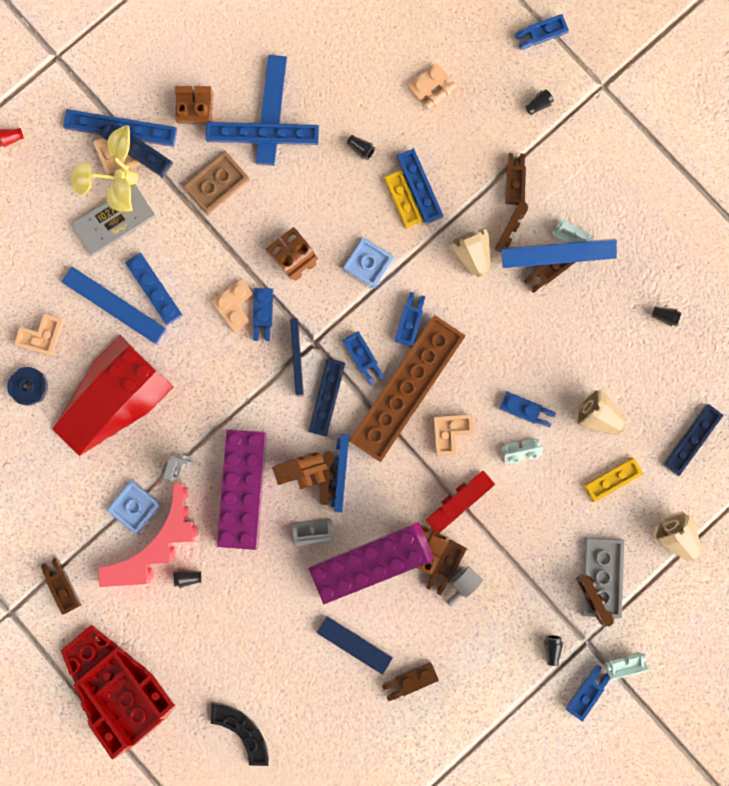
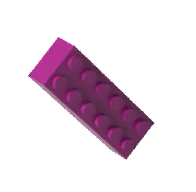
M226 429L217 547L258 549L267 445L266 432Z
M418 521L316 563L308 569L324 605L428 564L434 559V556Z

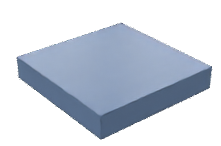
M362 237L342 269L375 289L393 261L394 256Z
M131 480L106 511L137 535L162 504Z

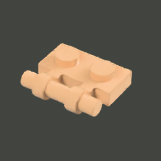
M436 63L408 85V89L420 102L427 98L428 101L424 106L429 110L433 106L436 107L445 96L452 94V90L457 85L454 81L448 85L445 84L449 76ZM439 87L441 91H439L436 95L432 94V92Z

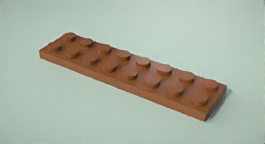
M434 315L349 442L381 463L466 335Z

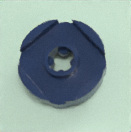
M22 367L10 376L7 390L15 402L31 406L44 400L48 390V382L45 374L32 367ZM30 381L32 388L27 392L23 385Z

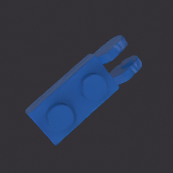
M559 14L530 25L528 28L518 31L514 36L515 39H521L530 35L531 39L519 44L520 50L530 48L532 45L535 46L565 35L569 32V28L563 14Z
M254 288L253 339L258 341L259 327H266L265 340L270 341L273 320V288Z
M410 292L407 305L404 306L395 343L413 347L426 296L421 295L418 308L411 307L414 293Z
M359 331L342 340L370 386L374 384V380L367 372L368 369L373 367L377 377L380 380L384 378L377 365L378 362Z
M508 391L499 410L547 428L551 427V423L539 419L540 412L549 417H555L556 414L554 411L543 408L542 405Z
M599 665L593 668L589 677H586L565 708L582 722L600 698L610 680L608 673H605L600 679L599 684L594 682L601 671Z

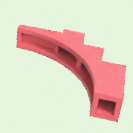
M174 483L173 501L168 518L156 538L143 551L126 561L99 567V587L151 583L153 568L150 567V564L173 562V558L176 557L175 546H172V543L195 541V537H198V526L194 525V521L187 522L186 519L189 518V506H186V499L189 493L185 483Z

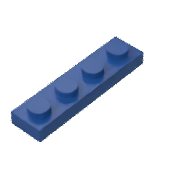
M413 148L398 154L397 160L425 224L427 225L443 218L444 215L415 149Z
M141 252L125 262L167 326L183 316Z
M341 434V438H337L336 450H340L339 457L335 458V469H338V475L333 479V488H336V496H332L331 507L335 508L334 512H343L349 446L348 434Z

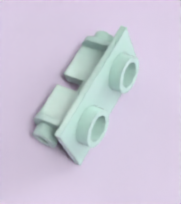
M563 219L559 220L551 234L565 243L592 241L594 237Z
M535 438L521 441L523 448H519L518 442L501 447L502 454L504 455V464H514L523 459H535L542 455L543 446H540L539 439L535 440Z
M640 652L626 658L609 660V662L604 663L611 680L649 671L645 662L647 661L646 655Z

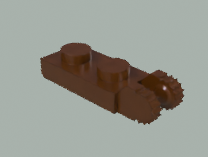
M508 153L505 204L518 205L523 201L525 202V153H520L519 166H513V153Z
M523 201L517 205L495 247L496 251L501 253V248L509 247L512 241L509 238L512 231L516 233L521 224L518 220L523 219L529 207L526 202Z
M576 262L540 265L534 270V273L524 280V283H530L538 276L541 282L531 289L532 293H535Z
M326 451L323 454V464L326 463L328 469L322 471L326 481L321 483L320 505H327L328 501H332V490H328L329 482H333V471L330 470V466L334 464V454L331 451Z
M449 539L448 545L444 549L426 588L430 590L437 577L443 579L437 589V594L441 596L447 583H450L467 548Z
M54 558L52 559V564L57 572L56 575L52 576L50 567L46 563L41 565V569L61 614L64 615L82 606L65 570L63 571V566L59 559Z
M584 574L576 577L599 624L608 627L613 625L612 614L606 611L604 599L600 594H597L593 578Z
M428 662L396 676L395 679L384 683L382 688L387 690L397 684L399 685V691L387 696V700L392 701L402 695L404 697L436 683L439 679L432 663Z

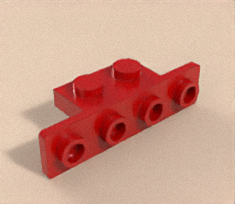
M481 471L467 484L463 482L456 488L457 493L452 497L449 494L441 501L443 505L426 518L425 521L434 531L440 533L494 487L495 483L485 471Z

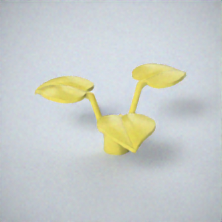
M123 126L115 130L109 136L107 142L108 154L113 156L114 161L122 167L116 170L114 176L91 173L90 164L85 162L77 164L71 174L72 188L75 193L84 195L90 190L92 184L91 177L115 179L116 182H113V187L107 192V202L112 209L121 212L132 211L130 186L136 184L138 180L137 173L128 170L129 166L124 165L120 161L126 158L129 151V126Z

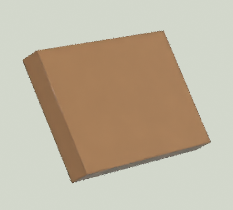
M223 151L182 187L208 216L247 183L250 178L226 151Z

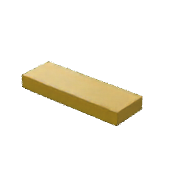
M399 170L385 176L384 181L405 229L422 223L423 219L402 171Z
M632 457L583 486L592 502H596L644 473L635 458Z

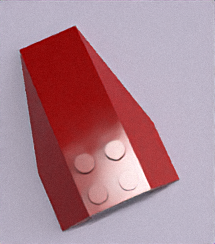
M119 335L92 362L52 430L72 450L81 456L102 443V441L117 434L123 428L146 416L174 386L152 367L122 335Z
M93 625L86 628L61 650L68 672L72 675L75 683L74 688L80 696L82 709L86 712L88 725L112 760L137 745L166 720L176 706L148 669Z

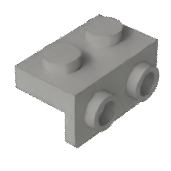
M179 453L176 456L170 455L169 461L165 462L162 469L163 478L177 481L183 464L194 466L195 462L191 461L192 457Z

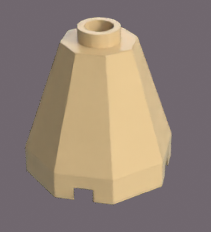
M483 228L478 230V234H475L473 231L448 243L451 252L471 275H476L477 277L487 274V270L490 268L489 235L487 230Z
M593 390L583 399L581 403L584 405L582 410L578 408L576 411V424L613 435L623 431L625 418L606 393L601 390Z
M680 511L664 518L666 522L663 525L661 522L656 525L653 537L657 542L686 561H693L699 557L701 545L695 521L691 515H686L685 512Z

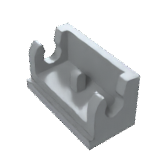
M331 519L293 523L294 546L334 541Z

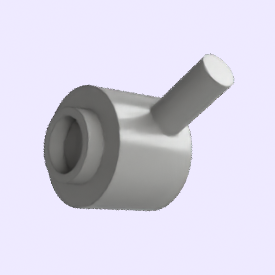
M462 566L453 575L452 578L454 580L451 584L458 591L447 600L448 605L453 607L463 596L467 598L482 583L483 579L470 566L466 568Z

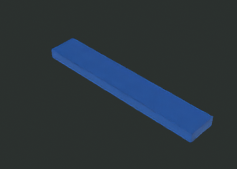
M268 55L260 123L280 124L287 56ZM258 144L256 164L275 166L277 144Z
M66 109L64 129L99 135L108 122L112 120L121 127L129 126L130 133L143 142L170 147L175 146L177 127Z
M206 122L205 140L206 142L319 145V125Z
M605 239L501 248L502 268L617 259V240Z
M74 267L70 268L61 281L156 345L167 330L164 326Z

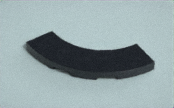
M212 703L211 724L223 726L235 732L241 738L248 754L249 766H269L266 741L254 721L234 707L221 703Z

